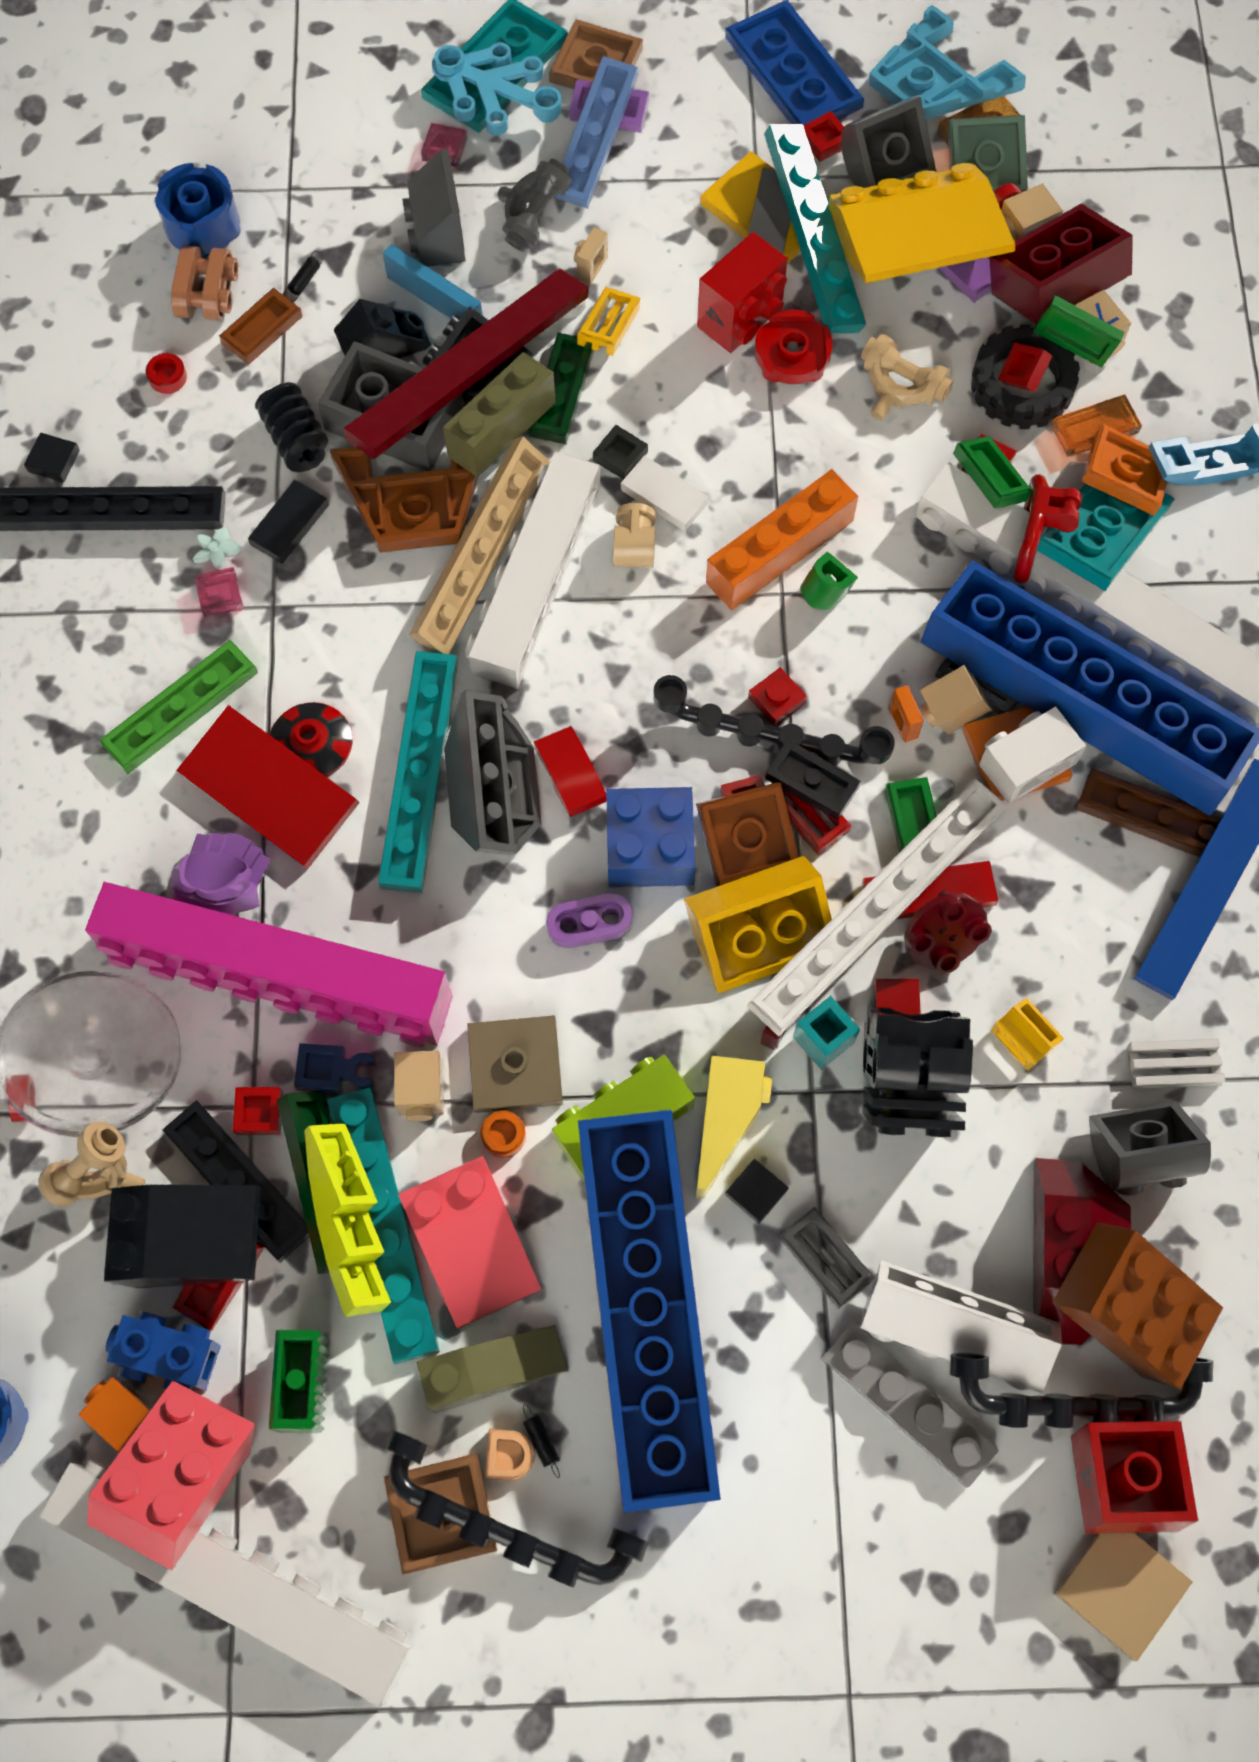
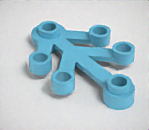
M495 43L490 48L463 54L462 50L457 46L446 45L436 51L432 60L433 74L439 80L449 84L454 98V116L459 121H470L476 115L475 100L467 95L463 80L477 86L486 111V129L492 135H502L508 130V116L501 109L496 94L533 109V114L544 123L555 121L562 111L561 94L556 88L543 86L532 92L508 82L523 77L529 83H536L543 78L544 71L542 60L536 56H528L521 62L511 64V49L505 43ZM488 63L494 67L485 71L475 68Z

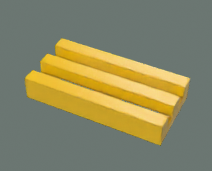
M605 287L578 333L577 345L584 347L587 342L592 343L593 350L599 351L601 346L606 347V354L614 356L640 309L641 298ZM611 299L616 300L599 332H593ZM625 303L628 304L620 320L618 321L615 329L613 330L611 336L609 337L608 334L611 331L618 316L620 315L622 309L624 308Z

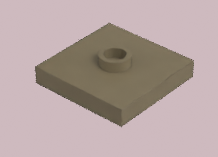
M555 1015L467 1023L474 1113L563 1105Z

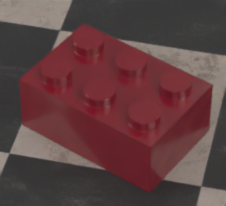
M1081 203L1015 240V252L989 257L991 294L1036 324L1055 295L1076 305L1131 276L1133 235Z

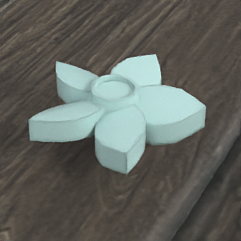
M225 526L217 530L213 538L197 534V540L203 549L196 553L193 561L194 563H203L211 559L215 568L222 570L225 564V557H234L242 549L238 543L230 540Z

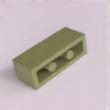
M526 353L520 354L443 426L448 457L478 478L510 447L514 439L522 436L556 403L554 372Z

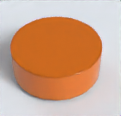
M501 1110L490 1114L484 1120L480 1136L483 1146L491 1155L507 1158L517 1154L522 1149L526 1140V1131L519 1116L513 1112Z

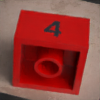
M755 232L750 233L699 278L697 327L730 354L741 344H748L756 335L759 327L767 320L770 321L771 316L782 311L784 307L783 297L787 282L788 258Z
M1181 1421L1092 1422L1085 1424L1070 1436L1085 1534L1179 1532L1199 1521Z

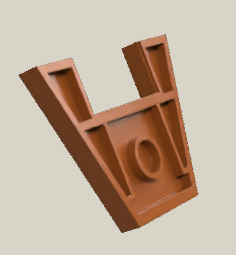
M359 448L329 449L332 461L380 553L458 544L464 531L478 480L472 473L450 459V469L373 477L371 457Z

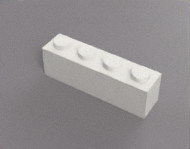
M882 1260L867 1298L861 1323V1329L868 1331L874 1338L884 1342L896 1341L911 1346L919 1354L929 1358L942 1357L950 1360V1354L974 1353L988 1356L990 1375L1004 1379L1013 1388L1019 1390L1032 1389L1043 1393L1062 1345L1061 1323Z

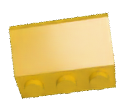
M805 856L684 898L694 938L718 994L778 973L832 920L822 876Z

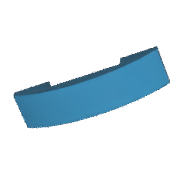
M1259 424L1252 425L1245 435L1193 444H1189L1185 436L1151 442L1148 446L1163 480L1174 484H1212L1259 472Z

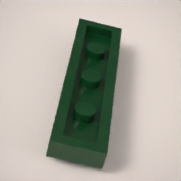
M323 1092L286 1093L277 1099V1105L318 1274L329 1273L314 1211L308 1175L304 1130L310 1125H329L331 1123Z

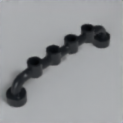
M675 675L661 677L657 680L653 689V700L659 710L670 713L679 719L696 723L698 731L707 737L717 735L720 730L736 733L738 741L747 747L755 746L761 740L776 743L780 751L787 739L804 749L818 754V757L837 766L842 760L859 764L870 763L877 765L885 763L891 757L895 745L892 733L880 726L870 727L865 730L861 736L859 746L845 744L844 740L836 734H828L821 738L805 734L802 728L796 724H787L781 728L763 723L762 719L756 714H746L742 717L722 713L721 708L715 704H705L702 707L693 706L686 703L687 686L685 682Z
M974 1353L950 1354V1375L959 1378L961 1393L968 1405L980 1413L999 1415V1425L1011 1428L1028 1427V1415L1044 1416V1425L1072 1428L1074 1416H1089V1423L1118 1422L1119 1416L1134 1417V1422L1163 1421V1417L1183 1415L1194 1408L1200 1399L1203 1382L1213 1381L1214 1361L1197 1357L1183 1384L1182 1390L1175 1397H1159L1154 1395L1117 1397L1107 1394L1070 1396L1056 1393L1045 1394V1396H1027L1018 1393L987 1395L980 1389L979 1379L989 1377V1357Z
M393 1430L385 1448L393 1453L389 1467L390 1484L398 1497L408 1504L417 1507L414 1518L440 1529L443 1520L462 1527L458 1535L459 1538L484 1549L488 1539L503 1545L506 1549L502 1557L526 1568H530L533 1559L548 1565L551 1568L547 1577L571 1588L575 1587L577 1579L595 1585L613 1583L624 1575L632 1559L642 1562L649 1543L617 1528H613L606 1545L607 1548L615 1551L612 1558L607 1563L598 1565L414 1484L409 1478V1465L411 1462L421 1464L428 1445Z

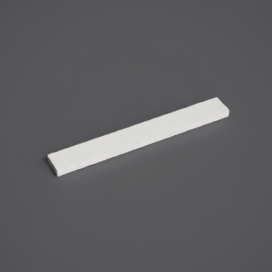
M975 778L749 1001L747 1007L776 1035L780 1036L1003 813L1007 805Z

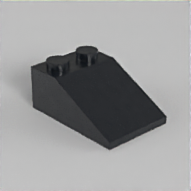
M149 1184L111 1188L103 1281L139 1289L255 1280L260 1187L256 1185Z

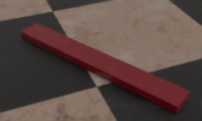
M559 268L345 426L344 438L371 458H377L587 299L589 287Z

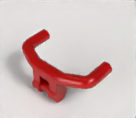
M1036 474L1030 479L1029 487L1032 493L1024 504V509L1030 513L1013 575L1014 580L1019 583H1026L1030 579L1043 527L1057 528L1061 532H1072L1079 525L1078 510L1081 507L1082 501L1080 491L1074 488L1059 489L1049 487L1046 478L1041 474Z

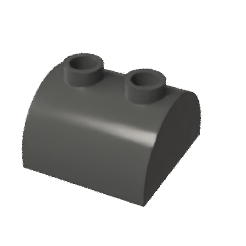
M912 96L845 125L842 130V155L854 186L866 188L876 186L879 181L884 179L904 180L914 178L915 174L922 171L937 172L920 96Z
M1176 1101L1089 1116L1092 1147L1100 1173L1108 1187L1116 1190L1121 1195H1137L1143 1191V1185L1160 1183L1169 1188L1182 1187L1187 1183V1177L1204 1175L1209 1170L1211 1142Z

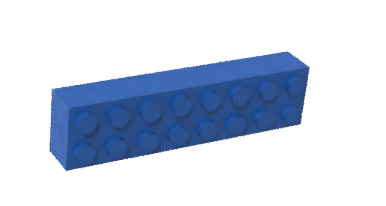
M973 560L931 613L920 641L957 665H965L972 674L1035 712L1039 711L1041 714H1044L1057 707L1082 740L1208 816L1213 814L1259 744L1258 727Z
M672 1109L579 1120L578 1133L623 1512L721 1500Z

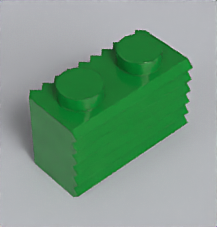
M276 1330L269 1416L270 1430L278 1433H321L325 1429L321 1424L326 1419L322 1415L326 1410L323 1403L327 1400L323 1394L328 1389L323 1384L328 1381L324 1374L329 1371L325 1365L329 1362L326 1355L330 1351L326 1346L330 1343V1340L318 1330Z

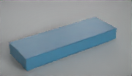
M391 244L383 252L387 278L451 319L454 314L462 318L469 306L482 315L481 301L395 245Z

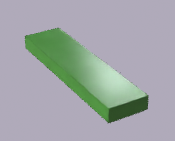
M228 640L102 737L99 742L120 767L129 774L258 674L256 666L231 640Z

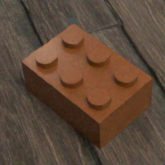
M1099 1222L1094 1226L1052 1302L1139 1376L1178 1389L1182 1388L1224 1308L1136 1230Z

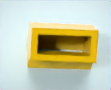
M1027 998L1013 1006L991 1029V1032L1027 1071L1031 1070L1064 1040L1062 1035Z

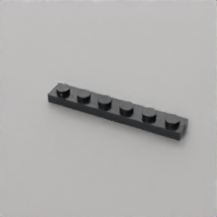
M223 486L0 488V531L218 530L223 528L226 494Z

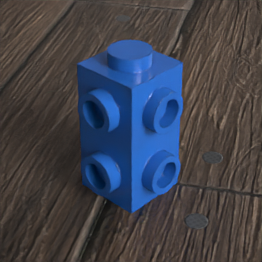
M140 1311L137 1319L123 1315L120 1324L113 1326L107 1338L106 1352L109 1353L107 1362L120 1367L117 1376L145 1384L147 1376L150 1375L165 1380L162 1386L163 1389H167L170 1383L175 1381L192 1390V1387L203 1391L207 1390L221 1348L220 1344L209 1339L210 1330L184 1323L182 1331L165 1327L167 1318L145 1311Z

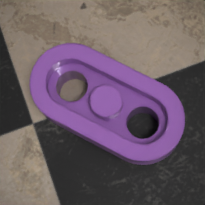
M606 893L563 902L553 907L549 912L546 921L547 932L552 942L562 948H576L618 939L624 936L631 928L632 908L627 899L615 893ZM608 914H615L619 920L617 923L610 925L605 923L603 918ZM570 922L576 925L577 928L572 933H564L561 930L562 925Z

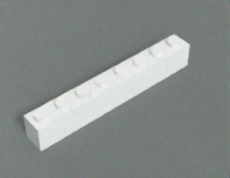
M90 1459L86 1466L69 1463L39 1518L379 1707L386 1704L414 1648L404 1642L407 1636L405 1631L384 1620H381L378 1627L361 1618L365 1610L340 1596L334 1604L318 1595L322 1588L318 1583L296 1573L293 1580L276 1572L280 1565L279 1562L254 1550L251 1557L234 1549L238 1542L236 1538L212 1527L209 1534L199 1530L173 1570H170L87 1525L88 1495L108 1468Z

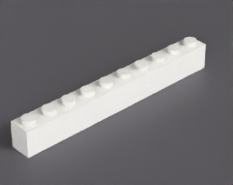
M947 462L921 495L916 517L928 529L941 532L955 541L960 549L976 554L987 561L995 571L1007 574L1013 578L1030 512L1017 504L994 509L972 478ZM1043 527L1041 536L1049 527ZM1036 551L1030 579L1028 582L1022 583L1027 591L1034 595H1041L1057 605L1058 609L1065 615L1078 618L1092 627L1094 632L1106 639L1113 640L1127 649L1128 652L1259 728L1258 653L1123 570L1105 592L1039 551Z

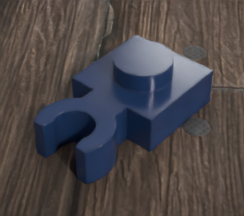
M299 1043L294 1088L296 1091L341 1094L342 1081H350L358 1089L373 1088L372 1079L358 1077L357 1070L362 1065H375L376 1060L369 1053H357L350 1059H345L346 1050L344 1046Z

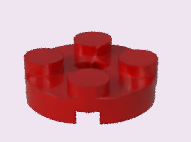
M784 310L772 315L771 320L763 328L762 325L759 327L755 337V359L762 369L764 378L770 382L802 384L820 380L831 360L833 339L829 328L825 324L823 328L820 323L814 321V315L803 310ZM789 342H797L798 348L800 346L803 347L798 352H791L785 348L789 346Z

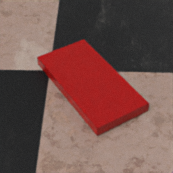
M229 705L176 770L306 869H309L360 803L347 791Z

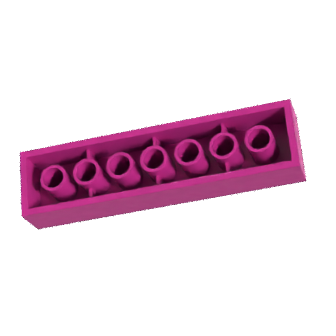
M105 881L102 884L85 928L86 933L96 943L95 947L108 957L107 961L117 967L131 970L134 965L149 968L148 972L158 978L172 981L175 976L190 979L189 983L191 985L214 992L216 987L231 990L232 996L246 1002L256 1003L258 998L274 1002L273 1006L287 1013L298 1014L299 1009L315 1013V1018L333 1025H340L341 1020L358 1024V1030L373 1036H382L383 1031L399 1035L401 1042L414 1047L423 1048L425 1043L438 1046L453 999L445 971Z

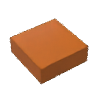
M906 685L894 689L888 709L902 741L904 740L906 743L919 738L924 719L909 686Z

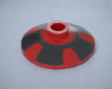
M302 703L288 709L276 720L270 732V736L326 777L335 773L344 765L352 750L353 736L347 719L337 709L323 703ZM307 731L316 732L315 736L311 739L301 738Z

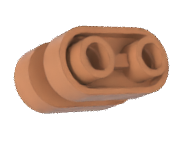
M181 246L171 291V305L175 317L193 318L196 307H202L203 316L206 320L223 321L225 313H231L233 299L230 288L232 281L236 282L238 279L239 264L238 259L232 257L230 249L212 248L209 259H203L199 246ZM202 275H206L203 291H199Z

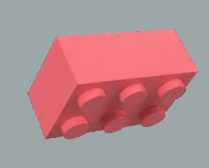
M172 1381L88 1495L87 1525L160 1565L173 1570L251 1454L255 1424Z

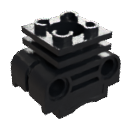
M888 1007L867 1008V1022H864L863 1075L871 1087L864 1086L863 1096L869 1104H863L862 1113L871 1126L878 1127V1133L905 1135L906 1128L926 1129V1136L952 1137V1130L965 1131V1120L956 1112H966V1102L956 1093H968L970 1090L973 1040L970 1038V1018L961 1017L960 1012L950 1010H932L922 1014H906Z

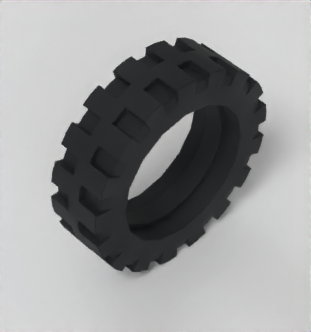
M1020 324L1019 328L1014 329L1012 326L1002 328L1001 333L997 334L994 332L987 338L986 345L982 344L978 351L971 375V390L976 392L975 401L979 407L983 406L986 409L985 414L991 419L996 417L1001 420L1002 425L1011 427L1013 424L1019 425V429H1030L1032 425H1037L1040 428L1048 425L1051 419L1056 421L1062 416L1064 409H1068L1079 382L1078 373L1080 365L1079 361L1074 360L1075 354L1033 332L1034 328H1031V324ZM1014 343L1044 349L1052 355L1048 368L1055 376L1056 387L1052 392L1041 397L1024 398L1016 396L1001 387L994 377L993 368L998 362L1008 358Z

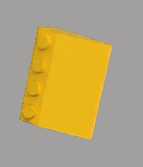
M970 163L956 164L951 167V170L942 172H918L914 178L904 180L884 179L879 181L878 185L866 188L850 186L842 189L841 193L829 195L830 212L845 258L865 283L1015 252V242L988 178L975 165Z

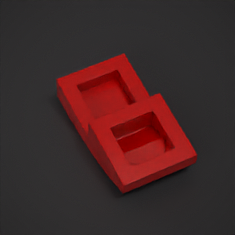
M572 726L533 741L536 753L552 779L554 790L569 817H573L606 802L605 789Z

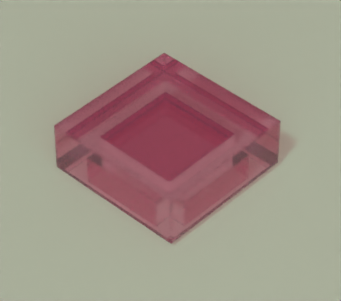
M431 123L421 150L422 161L428 162L440 150L449 149L451 166L458 168L468 139L467 130Z
M234 567L194 576L204 618L244 608Z

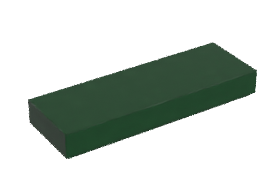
M557 333L547 368L554 372L556 403L528 429L529 437L567 445L595 351L592 349V343L587 342L583 347L577 345L578 336Z

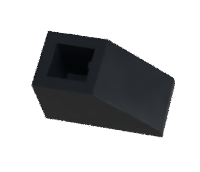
M359 299L333 329L344 356H346L354 341L398 359L426 350L431 345L424 329V323L418 314L364 299Z

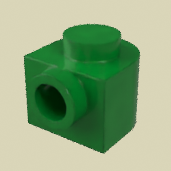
M827 551L815 562L801 583L800 591L805 601L811 607L830 610L845 598L858 579V576Z

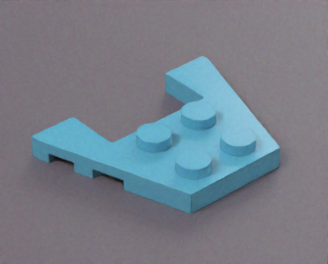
M931 5L924 11L923 20L919 24L914 23L907 30L905 40L899 46L894 45L870 71L869 85L893 105L912 96H920L925 119L927 120L1025 89L1026 76L1004 59L979 75L971 76L933 46L953 33L954 21L934 5Z

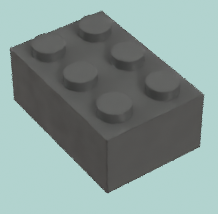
M354 341L318 401L324 429L344 437L345 426L424 368ZM462 393L383 453L426 471H431L446 444L443 426L464 408Z

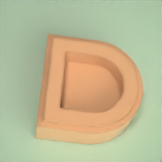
M489 1429L485 1479L514 1481L527 1475L535 1460V1451L530 1440L524 1434L517 1431Z

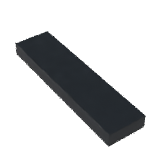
M198 1100L194 1101L162 1129L210 1185H256L260 1187L257 1238L279 1263L284 1261L309 1238L306 1221Z

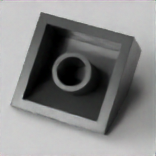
M442 149L407 181L409 198L402 199L406 222H414V228L407 229L411 253L418 252L420 262L427 267L466 261L449 149Z

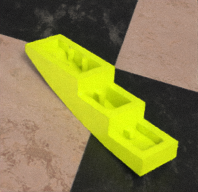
M346 1124L310 1125L304 1130L314 1211L328 1270L344 1317L382 1312L391 1303L375 1264V1261L384 1253V1250L368 1213L377 1203V1199Z

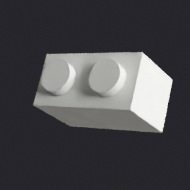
M1054 707L1044 714H1041L1039 711L1032 713L1019 724L1018 729L1009 734L1003 731L993 736L984 746L986 749L979 766L1006 802L1010 804L1076 765L1086 745L1057 707Z

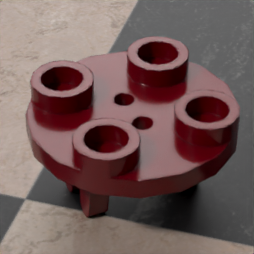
M943 889L938 894L939 897L932 899L919 908L907 924L904 941L906 951L916 964L927 969H936L941 974H948L956 970L960 962L973 954L981 943L988 940L992 933V927L987 921V913L976 898L965 893H948Z

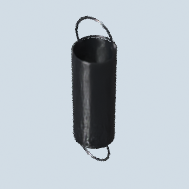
M312 254L311 257L306 259L287 285L288 290L292 294L297 295V297H299L321 266V263Z
M531 1412L535 1416L527 1418L523 1424L544 1468L551 1465V1469L555 1474L552 1466L554 1464L556 1466V1463L561 1459L545 1425L538 1415L539 1413L533 1414Z

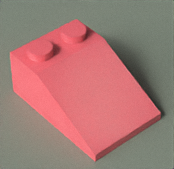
M484 1156L398 1194L457 1329L542 1290Z

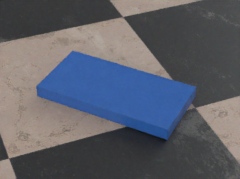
M784 0L725 29L726 40L790 124L805 125L830 111L839 120L863 108V96L788 0Z

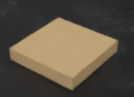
M1135 1533L1097 1534L1054 1595L1127 1657L1137 1662L1193 1581Z

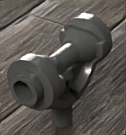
M551 158L549 162L540 161L536 170L524 176L513 188L502 186L498 190V199L505 202L506 222L502 227L503 232L506 234L504 240L521 252H524L526 248L535 249L540 235L538 219L549 200L558 194L564 195L573 183L572 179L568 176L570 170L558 160Z

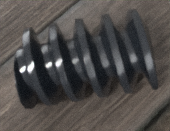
M287 382L263 392L255 402V409L258 411L260 419L264 422L267 432L270 433L273 443L277 446L280 456L284 458L286 467L292 472L300 473L318 467L324 460V449L327 446L328 437L321 431V424L315 419L313 410L308 407V401L302 395L300 386L296 383Z

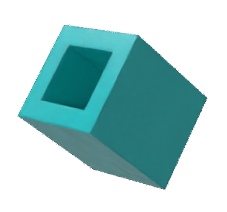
M829 996L796 1023L793 1038L822 1070L855 1043L860 1028L833 997Z

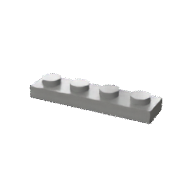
M853 1321L821 1358L965 1488H969L999 1451Z

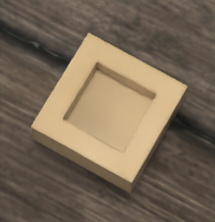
M594 227L587 239H582L578 243L574 253V262L577 263V279L591 285L607 260V232Z

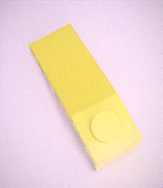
M711 1056L696 1198L705 1199L757 1119L761 1103H770L772 1077L764 1076L765 1062Z

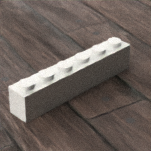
M554 451L549 466H542L537 479V488L539 489L535 499L530 497L525 505L523 521L525 523L521 532L515 531L509 545V554L511 556L506 566L501 565L497 571L494 583L496 592L493 599H486L480 614L482 625L478 634H472L468 640L465 657L469 658L472 675L518 689L601 487L600 465Z

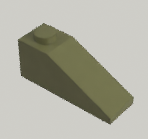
M555 1325L463 1347L416 1362L428 1409L434 1414L569 1371Z

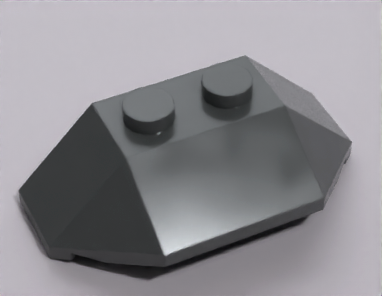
M464 690L460 695L444 748L451 827L477 852L514 856L542 824L534 747L518 721L507 710L508 705L502 696Z

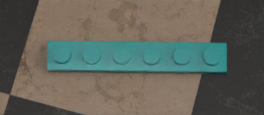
M770 124L764 132V136L823 324L829 328L831 334L860 333L867 324L804 127L797 124Z
M420 651L415 653L378 880L380 889L423 893L457 674V655Z
M371 1087L327 1099L333 1124H346L377 1199V1203L368 1213L384 1250V1253L375 1261V1264L391 1301L380 1313L392 1361L397 1365L440 1352L405 1213L398 1195L399 1190Z

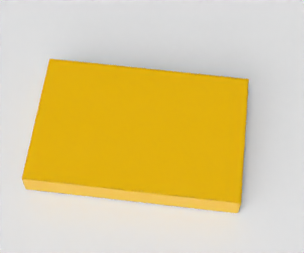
M752 151L700 195V204L743 238L748 236L762 169L775 170ZM791 221L783 254L788 258L787 264L801 252Z

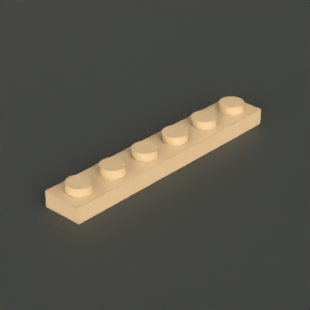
M519 437L512 441L409 633L413 639L431 653H450L522 517L528 499L532 498L537 488V479L542 466L549 465L550 463L524 437Z

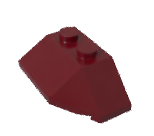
M1035 1158L1033 1314L1061 1323L1062 1345L1080 1346L1091 1335L1052 1302L1096 1223L1131 1229V1206L1081 1161Z

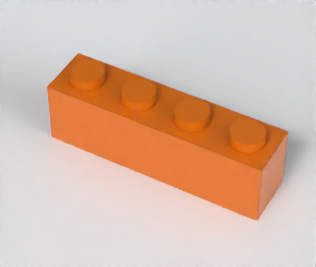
M831 469L707 559L706 584L732 611L852 523L859 496Z

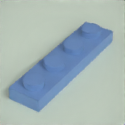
M602 57L562 162L570 170L568 176L572 179L573 183L564 195L558 194L554 198L589 208L639 75L637 66Z

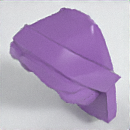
M214 832L211 835L197 834L190 854L181 858L180 863L174 866L171 872L172 899L236 916L239 912L259 907L257 887L265 875L271 859L263 855V850L255 846L252 840L241 835L229 832L225 835Z

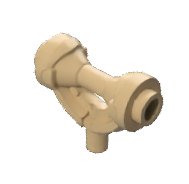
M881 334L877 339L871 337L861 354V359L865 360L863 368L869 372L876 395L880 397L871 410V415L883 421L893 405L902 408L922 402L930 406L937 400L943 402L954 383L953 380L949 379L951 370L940 365H935L934 368H920L903 359L896 349V343L885 334ZM889 372L901 375L912 381L914 385L904 386L896 384L889 376Z
M100 1121L89 1124L79 1134L77 1139L78 1155L72 1161L63 1159L61 1162L51 1163L41 1172L38 1178V1187L44 1198L55 1206L60 1207L71 1206L78 1199H92L111 1194V1188L145 1185L144 1178L126 1172L125 1142L120 1132L110 1124ZM90 1168H94V1169L99 1170V1171L87 1172Z

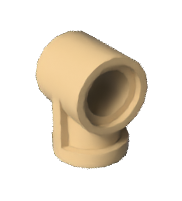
M627 503L616 510V522L619 526L614 527L613 566L654 568L655 527L652 526L655 524L656 512L652 507L642 503Z

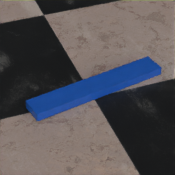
M1254 759L1249 765L1133 978L1135 981L1170 1000L1176 998L1259 844V760Z

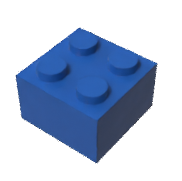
M692 787L606 789L609 887L694 885L695 845Z

